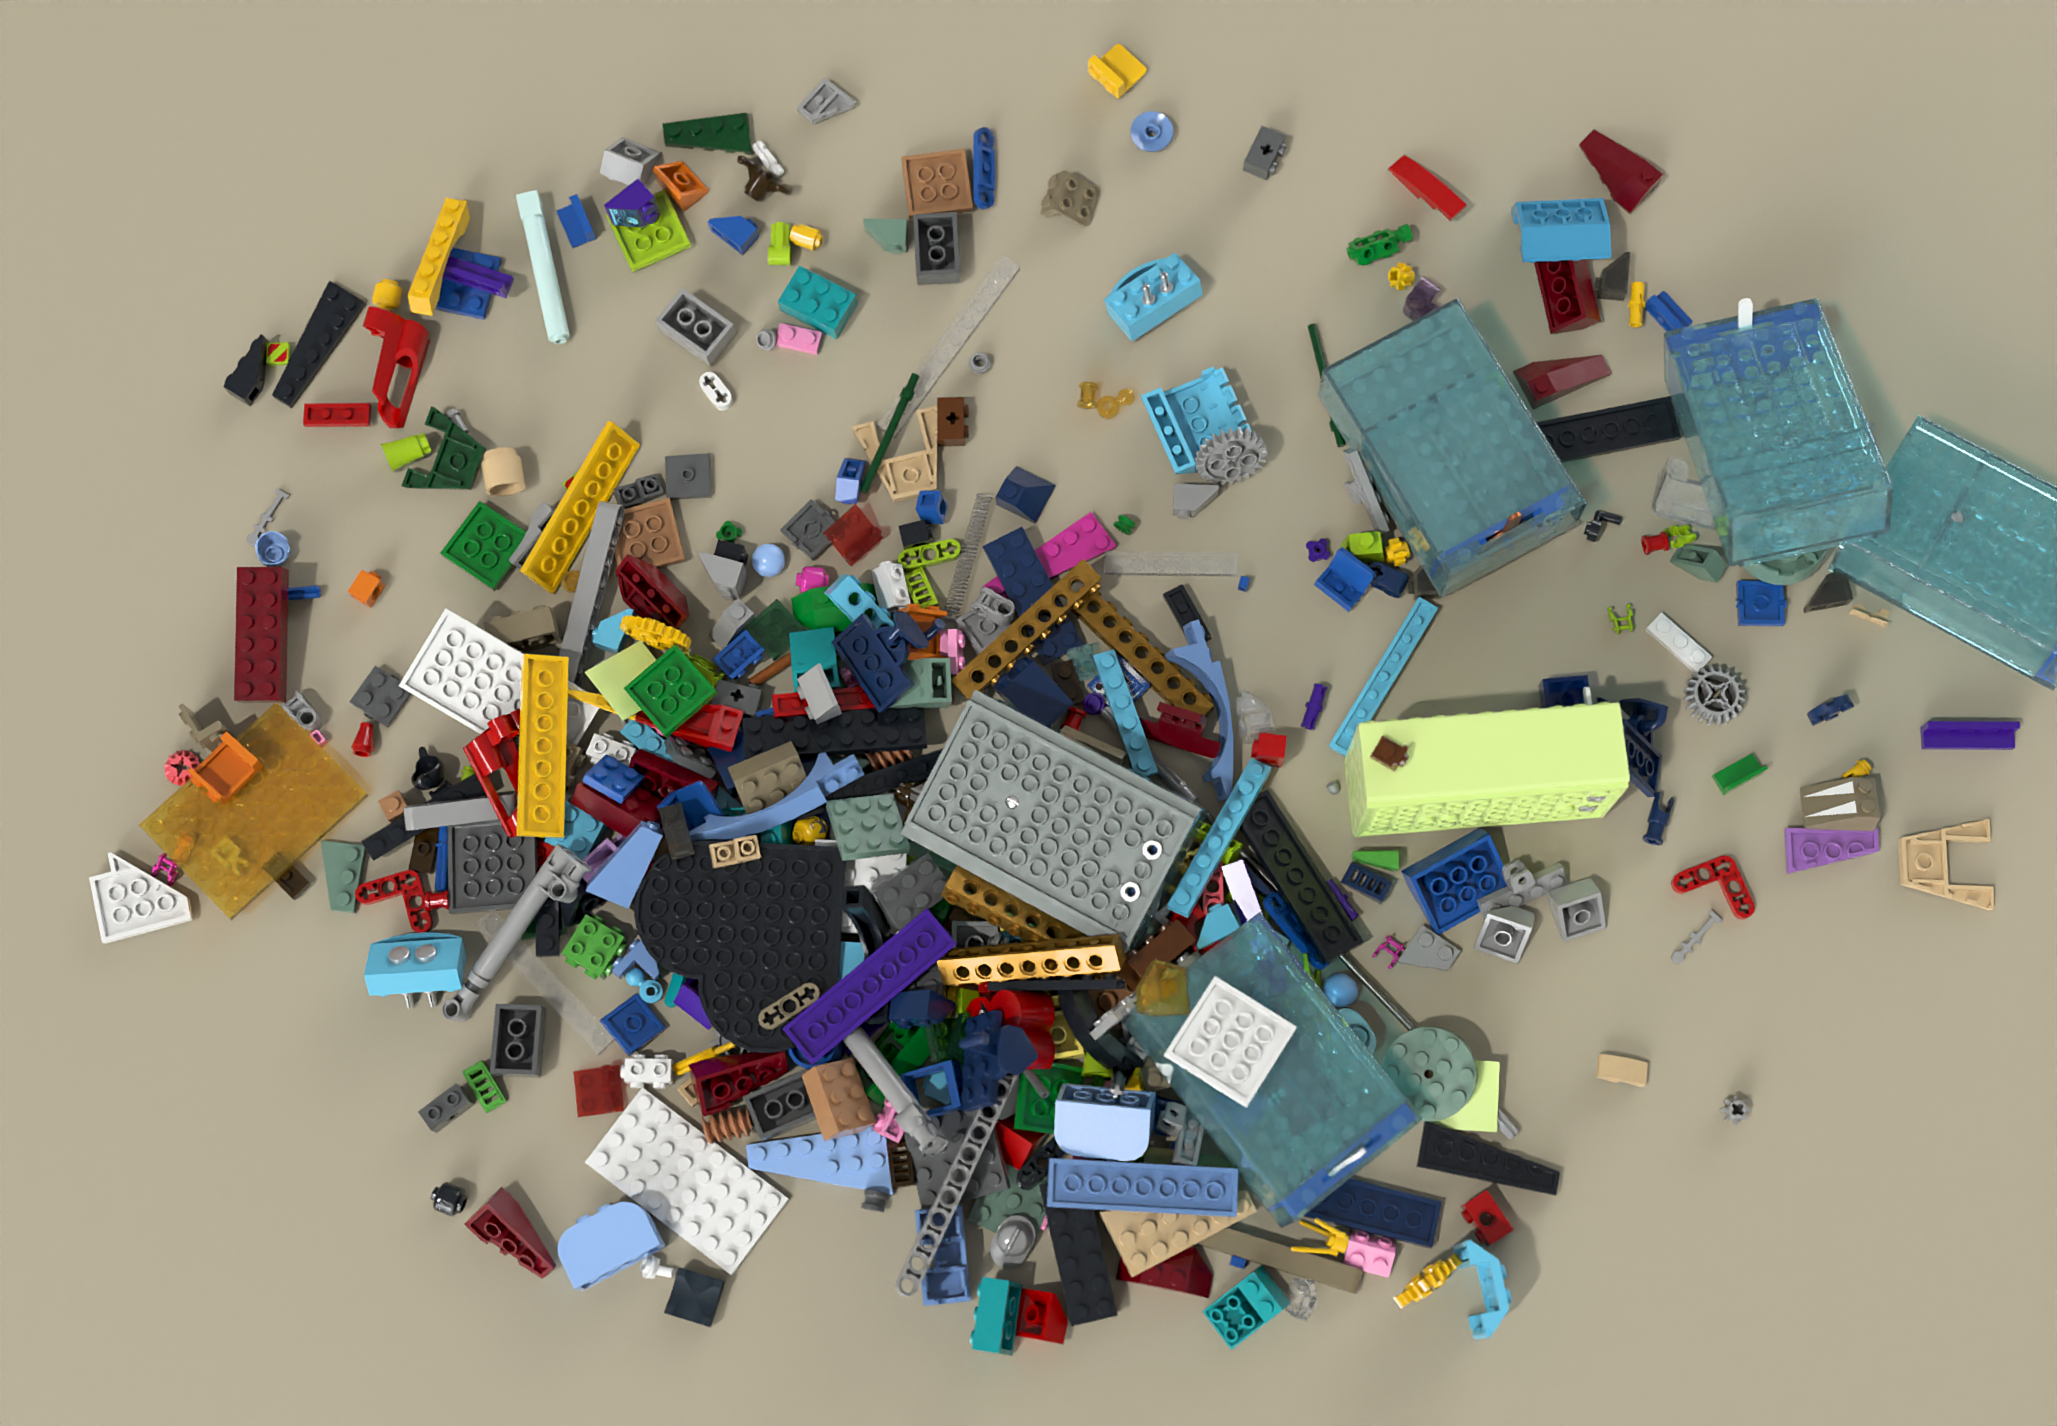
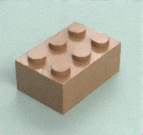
M853 1058L817 1065L801 1075L824 1141L863 1132L876 1123Z

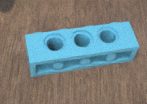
M842 574L824 592L851 622L870 608L872 611L870 620L876 629L880 628L883 624L894 627V623L889 618L891 614L884 607L881 606L879 608L875 604L876 598L869 591L864 592L860 588L861 582L854 575ZM855 592L857 600L854 604H851L849 596Z

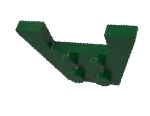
M431 406L424 425L445 432L430 475L408 468L402 487L412 489L472 490L486 448L437 408Z

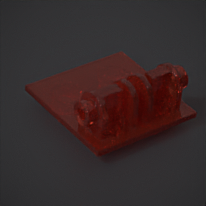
M856 504L823 532L825 537L850 566L883 538L881 530L877 526L874 527Z
M603 1065L601 1068L573 1071L578 1118L624 1111L619 1065Z

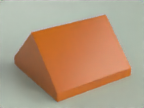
M683 161L654 166L653 168L657 183L663 190L665 189L666 193L683 212L709 192L706 186Z

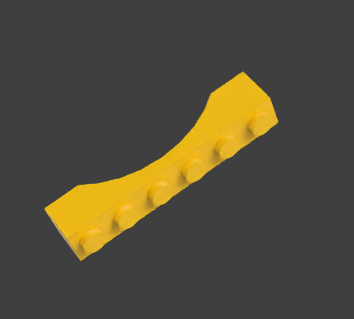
M452 198L445 199L408 293L411 312L433 316L439 301L448 257L460 236L464 235L470 220L467 201Z

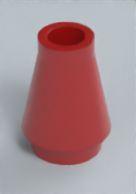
M367 722L360 723V728L351 746L354 755L359 757L371 756V752L374 751L373 724Z

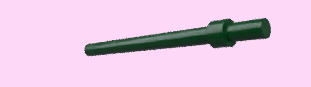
M1313 323L1308 325V330L1323 391L1331 388V382L1317 326ZM1330 417L1331 421L1329 424L1331 432H1334L1337 447H1344L1346 445L1345 440Z
M915 373L911 374L906 387H903L899 395L901 397L859 489L862 493H868L909 401H912L915 394V386L920 378Z

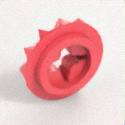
M187 750L176 751L173 755L168 756V760L164 764V774L167 779L178 786L191 784L192 782L189 779L192 776L188 772L189 769L182 770L180 773L174 766L181 765L184 761L185 766L195 770L200 765L198 757Z

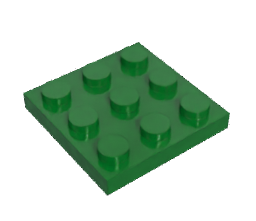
M479 501L440 554L495 591L514 566L509 561V558L522 542L526 531Z
M676 644L624 687V690L666 738L718 694Z
M1052 1063L1050 1069H1032L1049 1091V1096L1046 1098H1042L1022 1072L1019 1076L1014 1129L1054 1135L1056 1099L1062 1084L1083 1085L1084 1076L1081 1075L1083 1068Z

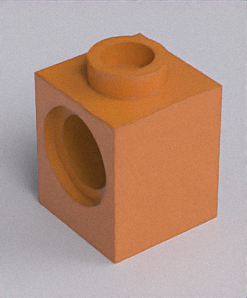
M361 570L347 592L352 598L372 608L385 585L381 581L382 577L371 570L369 573Z

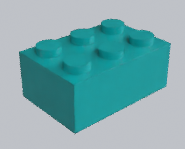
M800 265L778 300L780 311L836 340L858 305L855 293Z
M982 1277V1281L979 1282L977 1287L979 1302L978 1306L974 1309L973 1315L974 1320H976L975 1329L972 1330L970 1335L972 1350L1013 1355L1023 1284Z

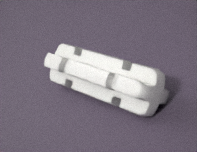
M758 141L753 144V151L759 156L767 169L771 171L774 178L782 176L784 174L783 168L777 163V160L770 151L765 148L766 146L763 142Z

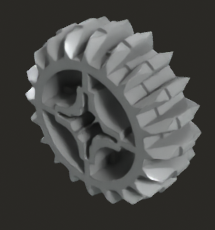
M1711 665L1707 668V671L1702 667L1699 669V674L1694 672L1691 675L1692 679H1688L1686 682L1689 687H1685L1683 692L1688 695L1683 698V701L1690 702L1686 709L1690 710L1693 708L1694 711L1691 717H1695L1698 714L1700 716L1698 719L1700 723L1707 719V725L1709 726L1713 723V720L1716 726H1720L1722 721L1728 724L1730 718L1735 719L1738 716L1736 712L1740 713L1743 710L1741 705L1745 703V699L1741 696L1745 694V690L1739 689L1743 682L1736 683L1735 680L1738 676L1736 674L1732 677L1729 676L1730 669L1723 673L1721 666L1714 670ZM1706 680H1716L1721 682L1722 684L1714 685L1711 682H1707ZM1698 686L1702 689L1701 692L1704 695L1702 703L1698 698ZM1727 688L1731 695V704L1728 703V699L1725 697V690ZM1719 690H1721V692L1715 699L1712 698L1710 701H1708L1713 693H1717ZM1709 706H1714V707H1716L1718 710L1721 709L1722 711H1720V712L1711 711V710L1707 709V707H1709Z

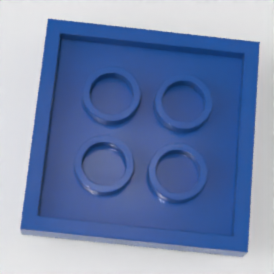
M452 248L449 255L498 272L502 262L499 257L458 248ZM443 278L439 301L435 309L485 320L492 294Z

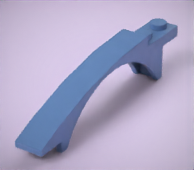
M1195 620L1183 626L1188 645L1172 649L1165 655L1168 661L1184 667L1198 678L1214 702L1219 719V742L1222 743L1219 754L1213 759L1202 778L1204 783L1212 781L1218 802H1221L1230 796L1233 783V730L1230 704L1220 661H1211L1212 655L1209 647L1206 645L1204 628L1200 625L1199 620Z
M825 752L820 753L807 778L791 794L776 804L742 816L723 817L709 814L704 817L706 823L686 834L691 842L733 841L736 838L753 836L788 822L826 803L825 796L860 778L864 773L854 754L833 765Z
M636 939L630 945V952L625 957L620 956L612 965L614 967L612 972L619 979L636 963L655 981L661 977L658 963L650 956L639 939Z

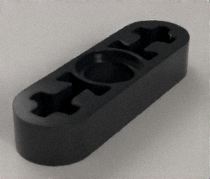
M1055 1136L1018 1171L1016 1182L1021 1189H1033L1048 1174V1167H1039L1037 1159L1041 1157L1048 1160L1049 1158L1064 1159L1068 1153L1061 1149L1054 1153V1157L1051 1154L1055 1149V1144L1058 1145ZM1032 1169H1034L1035 1173L1032 1175L1031 1182L1029 1180L1024 1182L1023 1174L1028 1176Z

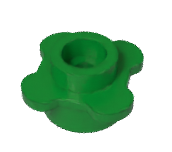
M725 521L720 531L716 532L717 539L735 543V540L742 536V529L736 528L731 521Z

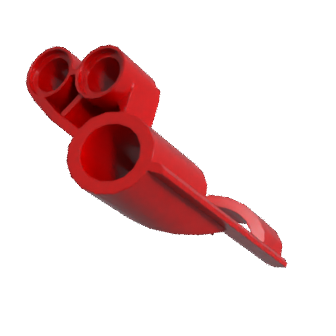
M369 306L362 327L369 330L371 335L383 339L372 392L379 400L378 411L384 423L390 428H404L430 343L428 339L429 332L416 321L405 320L398 314ZM396 364L411 369L400 409L393 406L387 397Z
M520 708L487 723L489 728L463 747L507 836L513 838L517 836V807L508 816L490 781V773L503 768L518 795L519 753L513 739L520 735Z

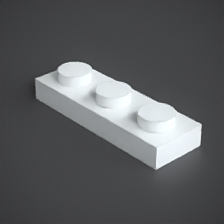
M1662 612L1645 630L1693 673H1698L1699 669L1704 667L1712 658L1708 652Z

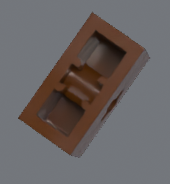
M937 397L938 446H965V439H969V425H965V418H969V405L964 404V397ZM951 419H956L955 424H951Z

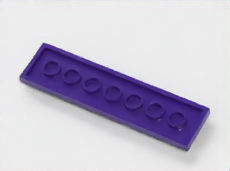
M926 908L787 1024L783 1030L813 1065L952 949L956 942Z

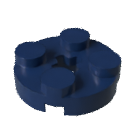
M1845 694L1834 698L1829 703L1825 702L1807 713V716L1812 726H1815L1823 721H1830L1838 717L1837 713L1841 711L1842 713L1855 706L1849 695Z

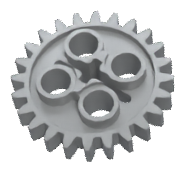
M1238 427L1234 432L1232 428H1229L1228 433L1220 430L1219 436L1212 434V440L1205 439L1206 445L1199 446L1201 451H1196L1197 457L1195 458L1196 467L1201 478L1205 477L1207 482L1212 480L1213 484L1220 481L1221 485L1229 481L1230 485H1232L1236 479L1238 482L1242 481V477L1249 479V473L1256 474L1255 468H1262L1261 462H1266L1265 456L1267 451L1261 435H1257L1256 431L1250 433L1249 428L1242 432L1241 427Z

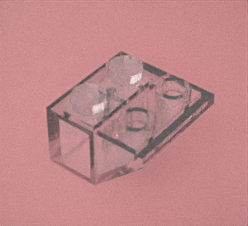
M1246 689L1241 690L1240 697L1236 698L1237 703H1235L1236 715L1241 716L1238 731L1239 737H1244V744L1253 743L1254 739H1258L1259 733H1274L1272 711L1270 707Z

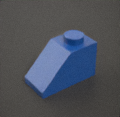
M742 216L713 218L708 221L710 231L741 255H744L759 238L758 226L751 219L746 220Z
M844 458L836 479L835 501L842 502L843 504H857L861 494L859 489L863 483L866 461Z

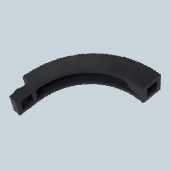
M865 885L843 887L841 909L852 920L860 937L865 959H867L890 939L887 923L877 900ZM891 1000L871 1015L866 1022L868 1024L891 1023L889 1020Z
M1073 974L1074 980H1081V975L1085 974ZM1062 975L1056 976V980H1060ZM1057 990L1064 1017L1071 1031L1092 1058L1107 1070L1117 1066L1128 1074L1133 1072L1135 1068L1142 1067L1144 1060L1119 1043L1108 1031L1096 1041L1090 1035V1032L1096 1028L1094 1023L1099 1020V1017L1094 1010L1088 990Z

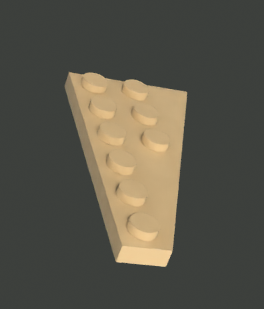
M1242 1190L1237 1193V1217L1113 1210L1099 1213L1131 1277H1134L1257 1212L1247 1191Z

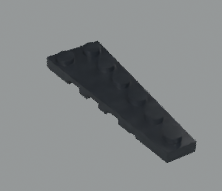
M328 282L272 394L275 399L291 409L366 306L363 300L335 283Z
M1424 1121L1416 1167L1553 1196L1557 1194L1559 1171L1497 1149V1147L1489 1144H1484L1471 1137L1458 1134L1432 1122Z

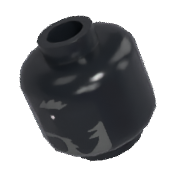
M444 1182L440 1187L436 1186L431 1194L433 1208L449 1216H455L457 1213L461 1214L468 1199L463 1188L449 1182Z

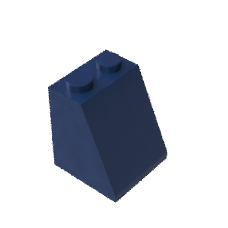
M1027 657L1016 661L1013 668L1007 674L1000 676L997 683L993 686L1010 708L1048 728L1074 704L1033 660Z
M743 728L738 730L732 752L712 746L707 748L728 792L733 798L738 797V793L727 767L745 760Z

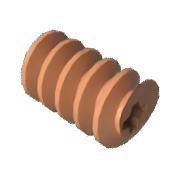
M913 750L865 753L871 768L874 770L880 769L881 765L887 767L888 762L896 764L897 758L905 761L906 754L913 758Z
M746 1107L745 1114L741 1112L740 1108H737L736 1116L732 1114L731 1110H728L727 1118H724L723 1114L719 1112L717 1120L711 1114L708 1122L702 1116L703 1129L709 1144H714L715 1137L719 1142H723L724 1135L728 1140H732L733 1133L739 1139L742 1136V1131L748 1137L751 1135V1129H753L748 1107Z

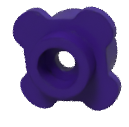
M1322 538L1316 542L1308 541L1306 543V548L1309 550L1308 559L1311 562L1322 559L1327 560L1330 557V552L1327 551L1326 547L1328 544L1327 540Z

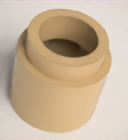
M501 447L484 453V461L481 465L485 489L488 495L496 497L520 493L526 488L521 457L517 456L514 448Z

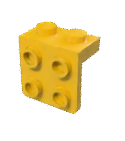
M1116 44L1100 59L1093 55L1088 60L1089 74L1098 80L1117 99L1139 81L1147 71L1146 67L1121 44Z

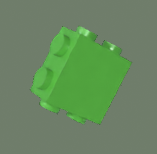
M585 915L561 954L566 957L565 962L574 968L580 965L586 969L584 972L586 975L595 980L597 977L604 980L606 975L610 976L614 968L612 965L617 957L625 953L628 947L626 944L628 940L623 936L625 932L613 926L610 929L604 925L606 921L600 917L593 915L591 918Z

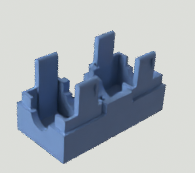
M958 1205L934 1255L935 1268H928L922 1280L923 1306L971 1301L963 1207ZM930 1208L915 1210L917 1236ZM935 1213L932 1216L933 1224L942 1226L944 1221L942 1215ZM924 1235L922 1238L924 1247L933 1245V1239L929 1235Z

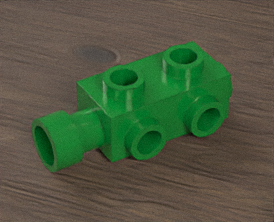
M1404 224L1394 231L1389 229L1377 230L1369 236L1355 238L1352 242L1348 243L1349 247L1346 250L1350 260H1354L1359 266L1368 265L1373 260L1387 258L1393 253L1398 252L1397 243L1409 242L1413 240L1409 225Z

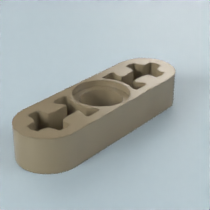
M813 983L803 984L762 1010L759 1014L760 1025L768 1030L777 1028L819 999L821 996L820 989ZM806 988L810 990L815 989L814 998L812 1000L810 998L803 999L802 1002L805 1005L801 1007L800 1001L794 996L798 993L801 998L806 994ZM787 1000H794L796 1003V1009L792 1013H786L783 1009V1004ZM777 1006L779 1011L785 1016L783 1019H781L780 1015L776 1016L773 1019L774 1024L772 1025L764 1023L767 1013L774 1015L778 1012L775 1010Z

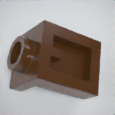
M1382 736L1370 758L1395 772L1398 766L1403 768L1410 755L1406 754L1409 747L1407 745L1402 747Z

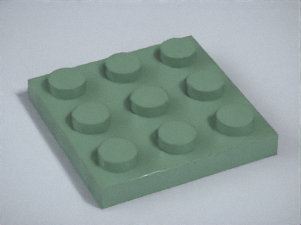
M893 793L827 801L826 809L842 861L909 853L910 845L908 839L900 834L904 826Z
M1005 1163L1011 1189L976 1198L967 1221L996 1233L1006 1218L1015 1215L1026 1217L1035 1228L1034 1245L1046 1216L1039 1184L1047 1183L1048 1178L1044 1177L1031 1190H1023L1016 1182L1018 1170ZM1032 1171L1028 1176L1023 1174V1181L1029 1180L1031 1182L1032 1175L1035 1172Z

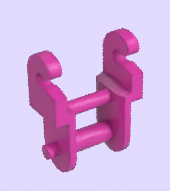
M163 853L159 855L158 863L153 866L151 876L156 877L160 868L168 872L169 882L167 885L170 887L174 884L178 874L176 872L178 860L171 861L166 858L167 854ZM164 862L170 865V869L163 866Z
M1392 934L1390 937L1386 936V943L1384 945L1380 944L1372 955L1375 958L1380 949H1384L1393 955L1394 960L1388 969H1391L1399 958L1397 956L1398 952L1404 950V943L1398 944L1392 939ZM1390 943L1398 950L1394 953L1386 945Z

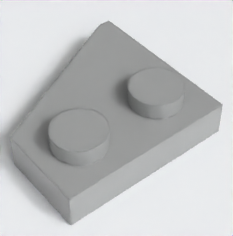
M824 78L797 107V111L811 123L815 124L854 108L856 102Z
M1422 925L1397 962L1399 964L1417 965L1418 967H1430L1447 971L1460 953V950Z

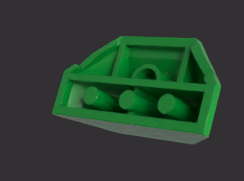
M861 583L860 588L864 592L869 591L876 598L875 604L879 607L874 584ZM830 586L812 588L791 598L794 621L800 623L808 630L834 627V633H841L852 623L824 593ZM855 592L849 596L851 604H854L857 600ZM868 608L864 612V614H867L869 619L872 616V611L870 608Z

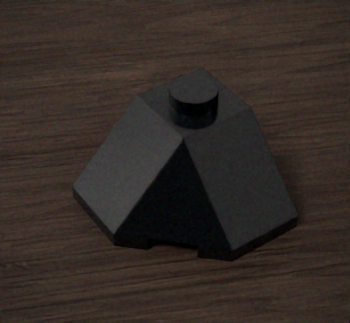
M583 878L579 882L580 886L577 888L578 894L576 899L571 903L560 902L564 923L567 928L580 924L585 915L591 917L590 912L598 904L603 906L608 901L587 892V882Z

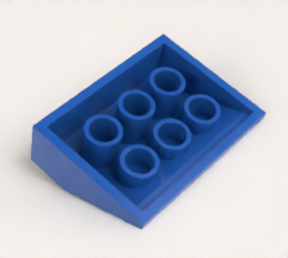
M1480 827L1401 870L1412 895L1437 935L1479 913L1478 899L1507 886L1502 873L1504 865L1489 833Z

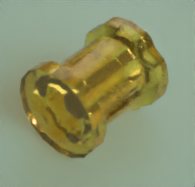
M1093 382L1079 383L1081 393L1077 406L1083 409L1096 408L1095 395L1098 390V384Z

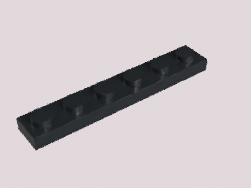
M473 773L423 804L480 797L486 793L476 773ZM403 815L361 840L374 861L426 829L406 830Z
M1074 975L1069 977L1060 976V980H1053V976L1046 979L1039 977V981H1031V978L1022 981L1018 979L1017 981L1006 980L1004 982L988 981V991L1126 989V980L1117 979V975H1103V979L1096 980L1095 975H1081V980H1074Z

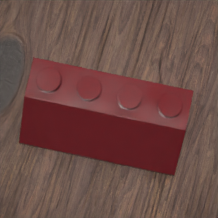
M1586 259L1578 261L1560 260L1556 262L1539 261L1534 263L1550 334L1582 330L1601 321Z

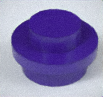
M1090 693L1085 697L1083 707L1088 714L1098 715L1105 708V699L1099 693Z

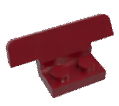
M1159 702L1157 711L1161 715L1158 723L1139 718L1145 737L1209 758L1217 757L1220 752L1222 743L1202 737L1207 720L1202 714Z

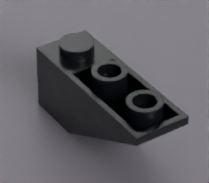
M262 334L251 343L250 350L239 360L237 368L232 374L228 375L223 386L230 395L250 407L264 386L267 365V343L269 342Z

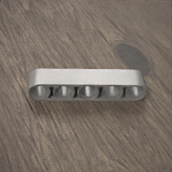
M516 793L498 794L508 816H510L517 807ZM487 796L403 807L406 830L498 819Z

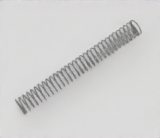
M976 494L977 499L982 502L976 501L974 503L972 515H988V513L983 514L978 511H989L986 507H990L987 503H991L990 500L992 498L984 499L978 495H988ZM971 515V518H970V519H974V520H976V519H980V520L986 519V518H983V517L973 518L972 515ZM970 520L969 523L975 524V523H979V522H982V521L972 522V521ZM969 524L967 531H982L981 529L974 528L981 525L975 524L977 526H971ZM973 532V533H975V534L967 533V534H965V537H966V535L972 536V535H976V534H982V532H980V533ZM981 536L975 537V538H971V537H966V538L969 539V540H971V539L978 540V539H976V538H981ZM962 546V550H964V551L968 550V551L975 552V551H973V550H978V548L972 549V550L963 549V546ZM961 550V554H963V555H965V556H967V557H961V556H960V558H962V559H964V560H966V561H969V562H966V563L972 564V563H970V562H974V560L971 559V558H976V557H975L974 555H972V554H977V553H976V552H975V553H971V554L962 553V550ZM954 578L951 582V586L963 590L967 589L964 587L968 585L965 582L955 581ZM945 605V608L946 606H950L954 609H961L960 607L955 605ZM944 609V611L948 610L953 613H960L959 611L954 609ZM947 613V615H950L952 617H959L956 614ZM945 616L948 619L946 621L955 622V618Z

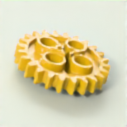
M625 615L619 627L621 631L632 638L646 642L647 645L660 650H669L676 644L682 652L686 653L689 651L692 642L690 637L686 636L687 634L681 633L680 630L666 626L665 623L652 618L643 619L639 616Z
M1455 1253L1444 1261L1440 1259L1433 1265L1430 1264L1422 1270L1425 1275L1419 1272L1412 1277L1411 1281L1406 1284V1289L1399 1293L1394 1300L1402 1308L1413 1300L1417 1302L1421 1298L1427 1297L1434 1291L1432 1286L1437 1290L1450 1278L1451 1272L1463 1262Z

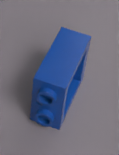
M949 1060L900 1074L901 1080L920 1104L915 1080L942 1072L945 1073L951 1104L926 1111L930 1118L961 1109L963 1077L959 1061Z

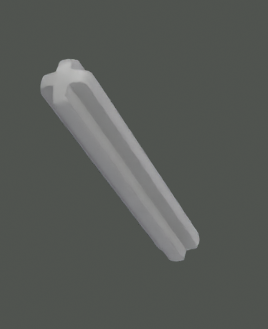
M1120 1069L1113 1070L1110 1092L1113 1093V1098H1118V1095H1123L1127 1073Z

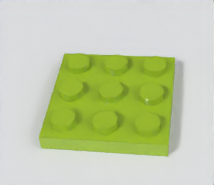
M665 189L652 194L660 211L658 219L652 224H647L645 227L614 226L608 214L606 215L632 273L691 247Z

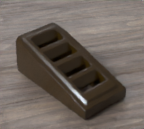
M900 1140L899 1143L894 1141L886 1142L892 1189L916 1186L911 1152L908 1151L906 1141ZM906 1147V1151L892 1152V1148ZM907 1156L905 1161L894 1162L893 1160L895 1157ZM908 1165L907 1170L895 1171L897 1166ZM909 1174V1179L896 1180V1176Z

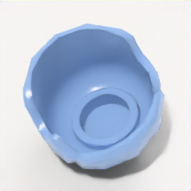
M268 531L261 534L256 541L257 558L267 567H278L284 564L290 556L289 542L279 532Z
M765 543L758 546L752 555L754 570L764 577L778 575L785 565L784 552L774 544Z
M1334 973L1324 979L1321 992H1324L1326 1001L1333 1007L1347 1008L1356 1001L1359 988L1355 980L1349 975Z

